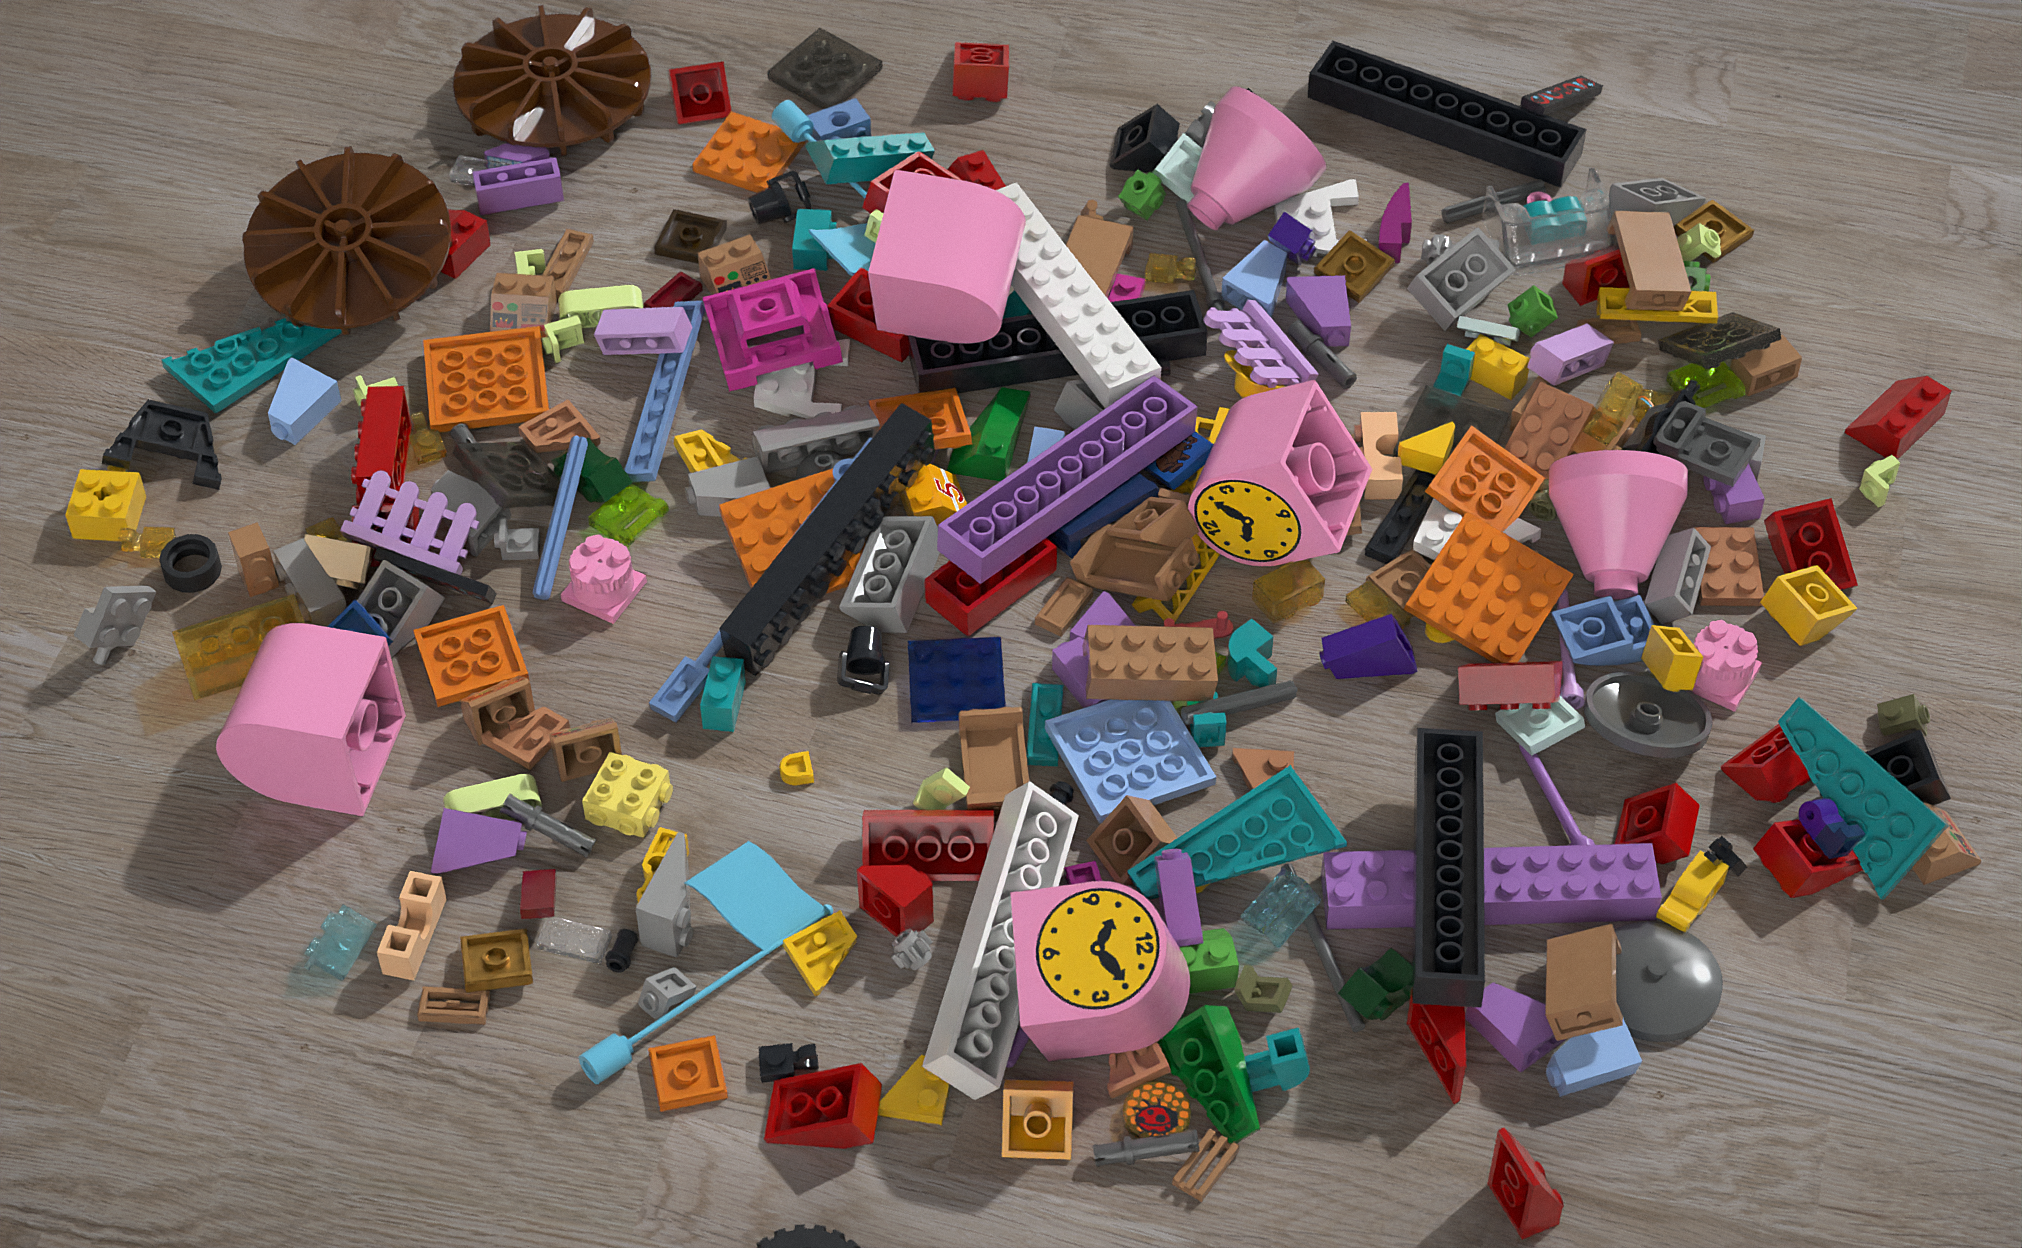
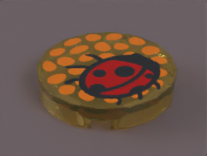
M1160 1081L1143 1083L1134 1088L1125 1098L1122 1109L1124 1127L1128 1133L1130 1131L1135 1136V1139L1187 1132L1192 1113L1190 1102L1183 1091L1172 1084Z

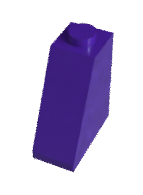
M1392 614L1321 638L1323 651L1319 652L1321 662L1325 669L1330 668L1336 679L1404 675L1417 672L1413 647Z

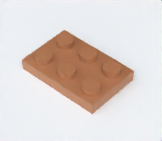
M1540 382L1504 449L1545 477L1544 480L1549 479L1550 466L1555 461L1571 455L1595 410V406Z
M1694 527L1711 546L1699 589L1700 606H1763L1760 603L1764 593L1754 528Z

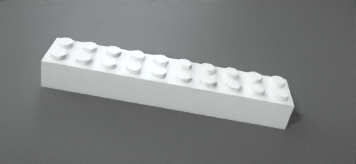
M1017 182L996 190L1017 204L1026 220L1011 286L1103 407L1106 409L1153 375L1161 380V366Z
M1030 781L1005 795L922 1067L974 1100L1000 1089L1020 1020L1011 892L1059 886L1079 817L1078 814Z

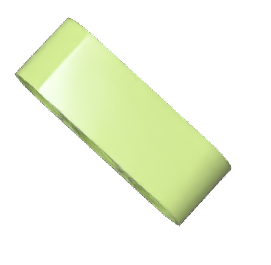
M634 285L570 290L562 293L558 300L560 320L578 315L582 328L597 327L603 310L643 308L641 289Z
M519 774L455 789L448 792L443 798L445 808L509 821L516 819L500 812L509 794L533 807L537 805L542 807L536 780L530 774Z

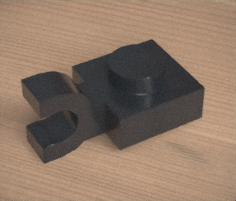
M1723 836L1719 839L1716 838L1708 847L1711 852L1707 850L1704 854L1714 865H1719L1722 862L1729 865L1728 871H1733L1738 877L1747 868L1741 858L1732 851L1733 845Z
M792 1043L758 1047L762 1083L794 1077L795 1070L819 1069L815 1043L803 1045L797 1051H794Z

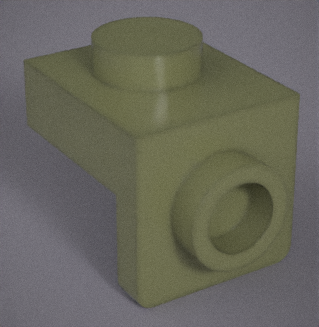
M1914 694L1877 704L1879 728L1884 736L1915 728L1917 731L1921 729L1924 736L1928 735L1927 723H1930L1928 708L1925 704L1921 705Z
M1244 965L1240 977L1236 980L1234 991L1246 1011L1282 1013L1293 986L1288 978L1258 977L1252 965Z

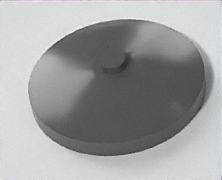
M1615 672L1596 679L1589 686L1584 701L1585 716L1590 725L1602 737L1623 749L1641 755L1675 758L1693 754L1706 744L1712 728L1711 713L1697 695L1690 690L1668 691L1661 686L1653 674Z
M1636 922L1614 929L1621 945V953L1616 955V1002L1631 1037L1653 1042H1668L1691 1036L1705 1027L1717 1011L1723 989L1719 964L1708 947L1691 933H1684L1670 924L1660 922Z

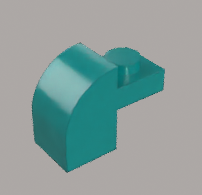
M1253 619L1240 626L1231 635L1228 645L1227 668L1235 682L1246 676L1253 686L1261 688L1276 684L1277 667L1267 660L1272 656L1274 636Z
M1299 1027L1267 1035L1266 1039L1269 1050L1244 1056L1252 1092L1278 1085L1281 1086L1282 1091H1286L1302 1083L1310 1073L1307 1053Z

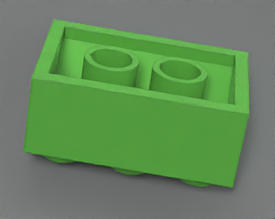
M1224 928L1202 931V944L1179 946L1189 969V994L1235 987L1236 980L1238 979L1239 963L1233 938Z

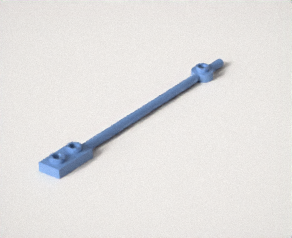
M869 438L867 440V442L863 445V447L860 449V451L856 454V456L853 459H843L836 463V465L833 468V477L835 483L827 491V493L820 500L817 506L830 492V490L834 487V485L838 482L842 475L847 471V469L851 466V464L855 461L859 454L864 450V448L868 445L872 438ZM720 630L695 661L686 656L683 658L649 702L651 710L677 723L705 687L709 672L707 665L711 662L712 656H715L723 646Z

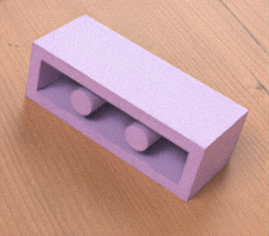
M683 307L607 309L602 312L594 337L603 355L683 353L692 330V325Z
M1585 324L1543 341H1538L1531 349V359L1527 367L1555 386L1603 367L1614 341L1589 324Z

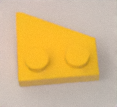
M702 429L674 436L673 445L691 473L740 461L739 458L730 453L731 448L723 442L716 441L713 436Z
M841 910L784 939L782 946L816 997L822 992L856 944L857 935Z
M920 1055L881 1099L878 1116L942 1125L951 1085L922 1067L925 1055Z

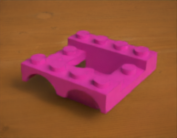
M815 269L702 297L729 392L757 385L756 376L808 362H813L815 369L843 362L840 344L836 340L826 303L823 301ZM797 326L802 328L803 334L748 348L747 339Z

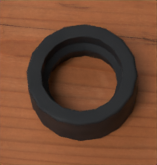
M186 534L176 537L166 544L159 558L166 583L172 589L183 593L205 590L215 583L221 573L222 565L215 543L208 537L199 534ZM190 555H202L208 558L205 565L197 570L180 572L173 569L179 560Z

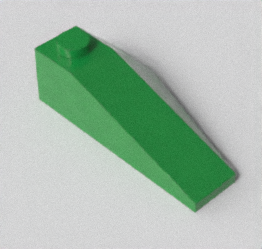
M1002 387L969 427L972 444L953 449L947 471L952 474L994 481L1005 479L1008 476L1031 392Z
M1204 1005L1178 1021L1157 1042L1170 1066L1172 1075L1180 1078L1187 1087L1186 1092L1191 1098L1199 1101L1206 1110V1116L1219 1132L1228 1138V1142L1230 1144L1233 1142L1237 1144L1260 1130L1241 1039L1227 1006Z

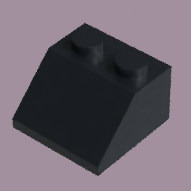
M1157 103L1121 125L1117 129L1110 167L1116 170L1136 172L1138 169L1143 173H1152L1178 140L1180 123Z
M1921 729L1865 752L1923 803L1935 806L1951 799L1934 753Z

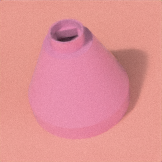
M1231 87L1215 106L1191 185L1194 197L1187 204V207L1203 224L1217 231L1224 222L1233 225L1310 189L1326 171V163L1311 140L1283 113L1258 95L1241 87Z
M1603 450L1570 455L1555 461L1550 466L1549 497L1585 579L1594 583L1595 596L1603 598L1611 595L1613 600H1622L1638 595V584L1648 579L1687 498L1688 470L1683 463L1667 456L1648 452Z

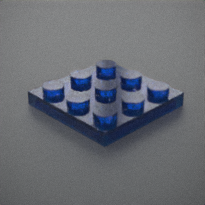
M1001 637L908 641L911 723L959 721L960 711L1006 707Z

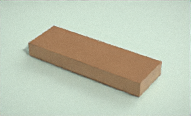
M566 229L542 274L544 276H554L557 299H559L562 293L569 290L594 242L593 234Z

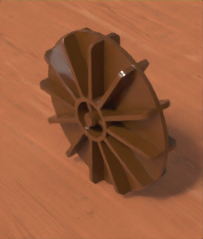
M538 5L539 16L516 20L508 24L502 19L496 18L492 20L493 31L487 33L475 43L467 42L462 46V58L457 64L453 77V92L460 112L471 123L473 133L479 137L487 134L511 145L527 147H560L561 156H567L566 146L590 141L598 137L606 143L614 140V129L624 124L632 116L639 117L644 112V101L651 86V67L648 55L639 42L632 37L631 28L627 24L623 23L615 26L593 17L592 8L585 7L580 15H545L544 5Z
M345 146L344 154L325 157L306 165L301 159L296 161L298 169L280 180L268 192L260 191L257 196L259 204L250 218L246 232L242 235L245 267L255 290L261 299L272 309L290 319L292 324L299 328L307 325L315 328L341 329L343 335H350L351 328L370 325L392 317L395 322L400 319L398 312L415 302L428 288L435 289L437 287V276L442 270L449 249L452 246L449 212L435 183L415 167L403 162L401 155L394 153L389 157L373 153H354L352 146Z

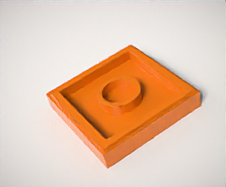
M715 1035L648 1048L660 1112L728 1098Z

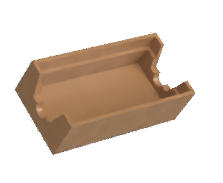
M1087 625L1082 645L1083 656L1088 655V674L1085 687L1086 699L1208 701L1213 699L1218 683L1213 628Z

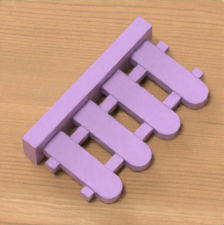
M1247 300L1241 311L1237 308H1231L1230 311H1218L1216 308H1209L1204 316L1203 321L1206 325L1222 331L1219 341L1225 346L1237 349L1234 356L1235 360L1244 366H1251L1253 368L1250 378L1260 385H1267L1269 388H1275L1276 385L1291 386L1316 380L1319 375L1256 300Z
M385 471L375 472L371 480L364 479L362 487L366 488V492L358 509L352 507L350 516L355 518L353 522L344 520L340 530L345 538L374 549L381 547L461 575L463 568L458 562L459 557L466 558L468 551L463 549L471 528L477 530L480 524L479 521L475 520L477 512L472 504H461L455 513L446 509L448 500L441 492L433 493L429 497L428 502L418 499L419 488L414 482L407 481L403 483L399 491L389 488L391 479ZM385 496L395 499L387 520L377 517ZM414 507L424 510L416 531L406 527ZM442 518L453 521L445 541L434 538ZM373 525L382 527V533L372 530ZM402 535L411 538V543L401 541ZM430 547L440 549L439 555L430 552Z

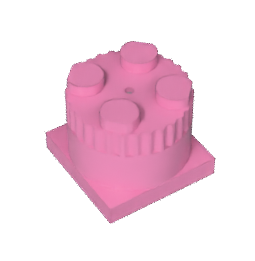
M601 535L589 536L586 538L585 543L577 546L573 550V554L570 555L569 569L571 582L561 593V600L614 624L646 584V575L632 569L630 552L622 543L613 539L603 538Z
M1723 620L1712 621L1709 626H1706L1705 629H1702L1697 634L1694 641V646L1703 656V660L1693 691L1691 692L1735 712L1761 668L1762 662L1756 660L1758 654L1757 640L1753 633L1747 632L1737 625L1727 624Z

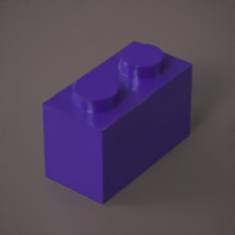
M1286 212L1281 215L1268 234L1270 243L1287 252V258L1299 266L1304 260L1308 262L1317 249L1314 246L1316 241L1313 230Z

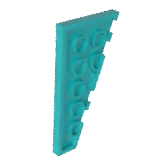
M283 318L275 321V326L263 330L259 326L217 340L213 347L201 351L198 348L188 350L186 356L174 360L170 356L161 359L165 370L216 414L285 370L289 359L294 358L299 361L341 334L342 331L341 329L315 328L307 325L299 328L294 326L291 320L287 321Z
M1798 697L1778 720V723L1795 753L1802 760L1809 772V777L1813 784L1817 786L1822 797L1831 799L1836 804L1838 814L1848 826L1858 824L1864 831V837L1853 850L1864 872L1868 874L1875 886V891L1879 898L1884 900L1949 825L1803 698Z
M1290 765L1127 870V875L1140 894L1146 899L1151 900L1159 898L1154 857L1162 856V851L1181 849L1182 853H1188L1191 858L1196 888L1347 847V841Z

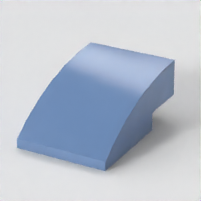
M1610 595L1556 610L1551 614L1573 663L1583 665L1606 666L1643 661L1641 657L1651 625H1654L1640 595L1615 602Z

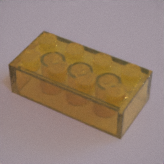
M294 594L172 631L194 701L242 686L266 634L273 628L284 624L305 623Z

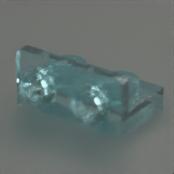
M1282 868L1240 917L1247 925L1265 935L1275 947L1280 948L1319 905L1321 898L1304 879Z
M342 904L336 914L330 911L320 926L325 931L320 940L314 937L304 952L309 957L304 968L310 970L314 964L343 981L377 924Z

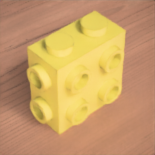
M609 752L582 800L585 820L597 826L604 825L617 829L625 835L645 838L649 828L655 827L659 818V810L663 803H667L671 798L673 785L670 784L669 771L657 764H647L635 760L628 755Z

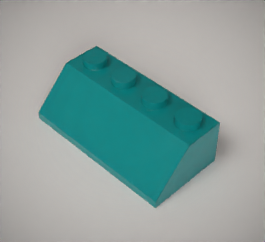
M924 132L840 138L806 143V149L826 184L872 181L918 151L930 159L933 158L935 152Z

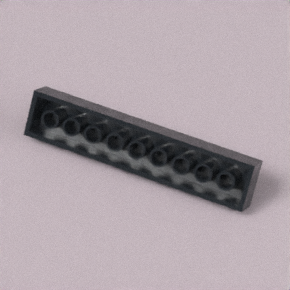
M1332 40L1309 73L1307 98L1537 180L1541 179L1545 183L1559 188L1563 186L1583 154L1586 135L1585 128L1548 115L1540 116L1522 106Z
M1194 290L1111 302L1155 360L1167 357L1169 361L1206 355L1208 331L1203 321L1202 312ZM1033 314L1003 318L998 334L991 339L977 343H951L908 335L909 360L918 393L956 388L957 393L1079 375Z
M903 403L898 406L719 627L725 657L744 659L745 670L755 676L762 667L766 668L773 660L774 652L780 645H785L789 641L794 627L798 622H803L808 617L814 602L824 597L829 588V583L835 576L839 577L843 573L849 558L853 553L857 554L860 552L865 538L871 531L875 532L879 528L885 513L889 509L895 508L901 493L906 487L910 488L914 484L921 468L924 465H929L933 460L935 450L931 419Z
M1417 728L1414 778L1412 1003L1482 1008L1485 985L1483 731Z

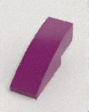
M1403 183L1388 202L1379 230L1378 249L1395 259V263H1400L1402 243H1410L1412 216L1409 183Z

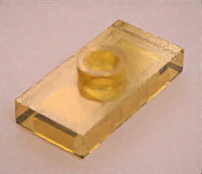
M1369 580L1346 594L1345 602L1367 622L1392 614L1401 629L1410 624L1411 617Z

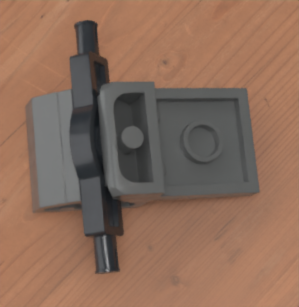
M1690 380L1685 389L1675 392L1668 403L1649 408L1623 446V450L1648 452L1673 458L1683 463L1688 470L1733 487L1759 449L1761 439L1706 418V409L1697 406L1692 399L1700 389V385H1697L1698 382Z

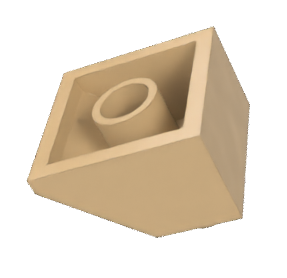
M305 534L304 541L328 576L337 579L336 585L358 589L359 583L367 584L374 548Z

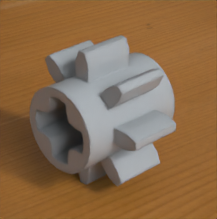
M1441 234L1434 235L1431 241L1425 239L1421 260H1426V264L1429 266L1455 244H1452L1449 237Z
M906 929L893 940L892 946L895 953L891 958L900 968L905 966L907 969L911 967L912 970H917L931 958L932 953L930 952L931 948L929 945L933 942L923 930L918 933L917 930L913 932L912 929Z

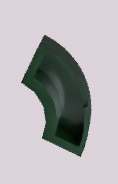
M587 437L588 446L577 491L591 503H604L633 482L616 457H609L602 453L590 438ZM568 449L551 460L554 465V472L560 480Z
M1390 947L1373 964L1365 968L1359 967L1338 994L1366 1019H1380L1383 1021L1410 999L1413 963Z

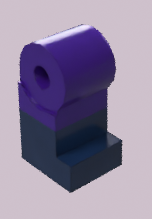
M1823 798L1807 801L1801 804L1798 815L1801 824L1828 859L1848 856L1865 835L1858 824L1848 826L1838 814V808L1831 799Z

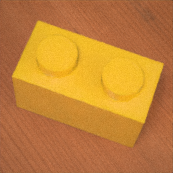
M1481 333L1466 349L1475 352L1470 378L1474 382L1511 401L1527 384L1529 373L1527 366L1530 358Z
M1651 625L1641 659L1664 689L1678 692L1680 689L1693 691L1703 656L1681 628Z

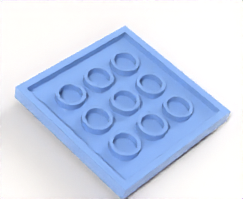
M1110 699L1045 721L1047 734L1099 824L1108 817L1126 795L1147 799L1153 805L1215 785L1216 775L1171 701Z

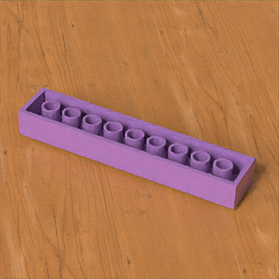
M1153 375L938 524L937 550L977 582L983 583L1195 432L1198 406Z
M1652 843L1484 848L1485 925L1649 921L1657 919L1656 914L1659 910L1662 896ZM1414 850L1324 852L1321 883L1326 929L1413 927Z

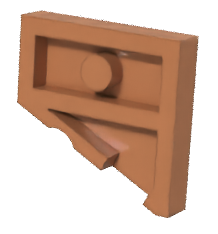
M569 399L518 426L519 434L535 453L566 450L569 448L573 436L589 437L595 446L601 444L600 436Z
M541 707L530 712L525 717H518L507 722L508 727L491 734L490 730L484 732L481 735L483 744L531 770L551 749L549 734L564 728H570L568 719L546 707Z
M1233 748L1232 760L1234 764L1237 763L1243 773V780L1251 790L1290 765L1294 769V751Z
M1158 1042L1134 1051L1110 1053V1079L1107 1090L1112 1099L1170 1073V1066Z

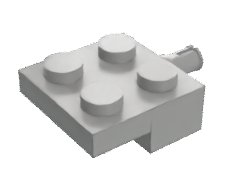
M149 586L104 587L96 608H84L74 636L89 648H98L93 658L95 663L105 665L111 649L115 647L135 645L136 640L140 636V630L145 618L151 609L156 594L154 589Z

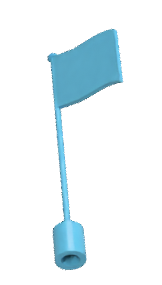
M791 100L781 102L774 109L771 116L772 121L793 142L798 143L806 140L808 142H815L811 137L814 126L813 122ZM850 182L865 198L867 192L857 182ZM867 224L829 230L809 229V234L850 276H853L860 267L869 271L876 243L864 236Z
M750 841L684 882L704 896L734 930L761 951L630 1039L623 1035L619 1037L613 1033L581 1054L579 1062L585 1074L593 1083L599 1084L631 1063V1054L634 1052L632 1045L771 953L783 944L784 939L811 926L824 916L832 915V906L828 904L822 906L800 889L769 854Z

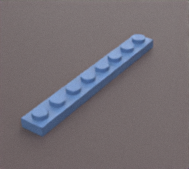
M702 301L675 302L674 307L684 308L692 325V330L683 353L659 354L625 467V472L632 482L656 480L705 312Z

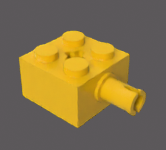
M110 465L107 466L106 471L80 469L65 514L72 538L133 542L146 499L140 473L125 472L126 469Z

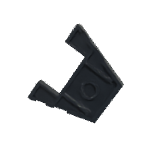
M149 399L129 421V426L123 433L120 432L115 438L114 444L110 449L107 448L104 451L102 464L129 470L134 448H139L149 452H157L180 459L196 461L197 465L192 484L219 490L222 480L217 467V454L214 453L213 449L214 440L208 413Z

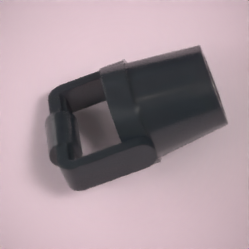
M790 171L766 181L769 186L768 188L747 198L751 213L757 224L782 218L784 223L796 219L797 213L791 215L786 195L778 183L790 177L793 178L794 187L805 209H812L809 201L811 197L805 182H801L796 171Z
M858 626L851 630L847 652L841 651L839 654L837 682L840 686L851 688L858 692L878 695L888 688L890 663L885 661L883 656L882 633L879 629L872 626ZM846 670L856 675H875L881 672L880 685L871 681L846 677Z

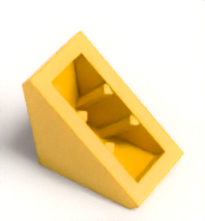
M1453 421L1399 442L1398 457H1401V465L1437 475L1446 462L1453 445L1455 432Z

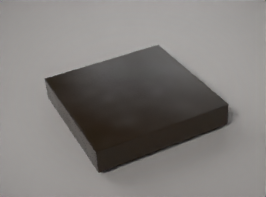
M673 209L654 246L655 255L699 264L698 252L719 245L727 229V220Z

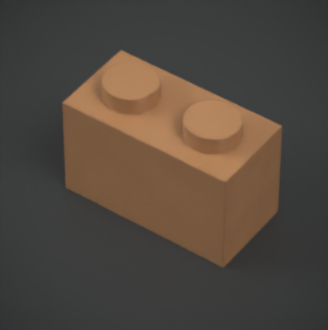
M1782 334L1733 353L1729 374L1746 395L1751 396L1797 378L1802 356Z
M258 522L228 532L237 568L249 596L253 597L278 588L279 583L270 548Z

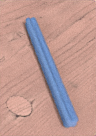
M573 436L570 441L532 591L536 599L548 600L550 598L588 446L585 437Z

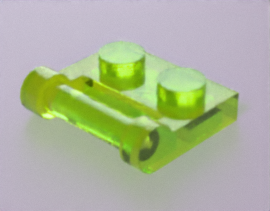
M1717 353L1667 373L1666 381L1675 392L1685 389L1690 380L1698 382L1697 385H1700V389L1696 394L1725 383L1726 388L1701 398L1696 394L1692 399L1696 405L1704 409L1730 398L1737 399L1745 396L1744 384Z
M630 484L588 517V521L591 527L608 538L619 541V543L628 548L634 543V538L657 517H663L669 512V506L663 499L654 498L634 484ZM645 509H647V511L643 515H641L635 522H633L627 529H625V527L628 524H630Z

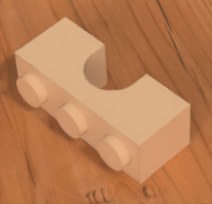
M1361 412L1360 423L1354 424V440L1359 442V449L1372 467V472L1364 489V500L1397 499L1401 494L1403 483L1401 457L1384 456V454H1396L1399 434L1396 412Z
M410 871L399 896L401 904L399 923L397 926H387L377 950V955L383 975L415 980L447 899L442 877Z

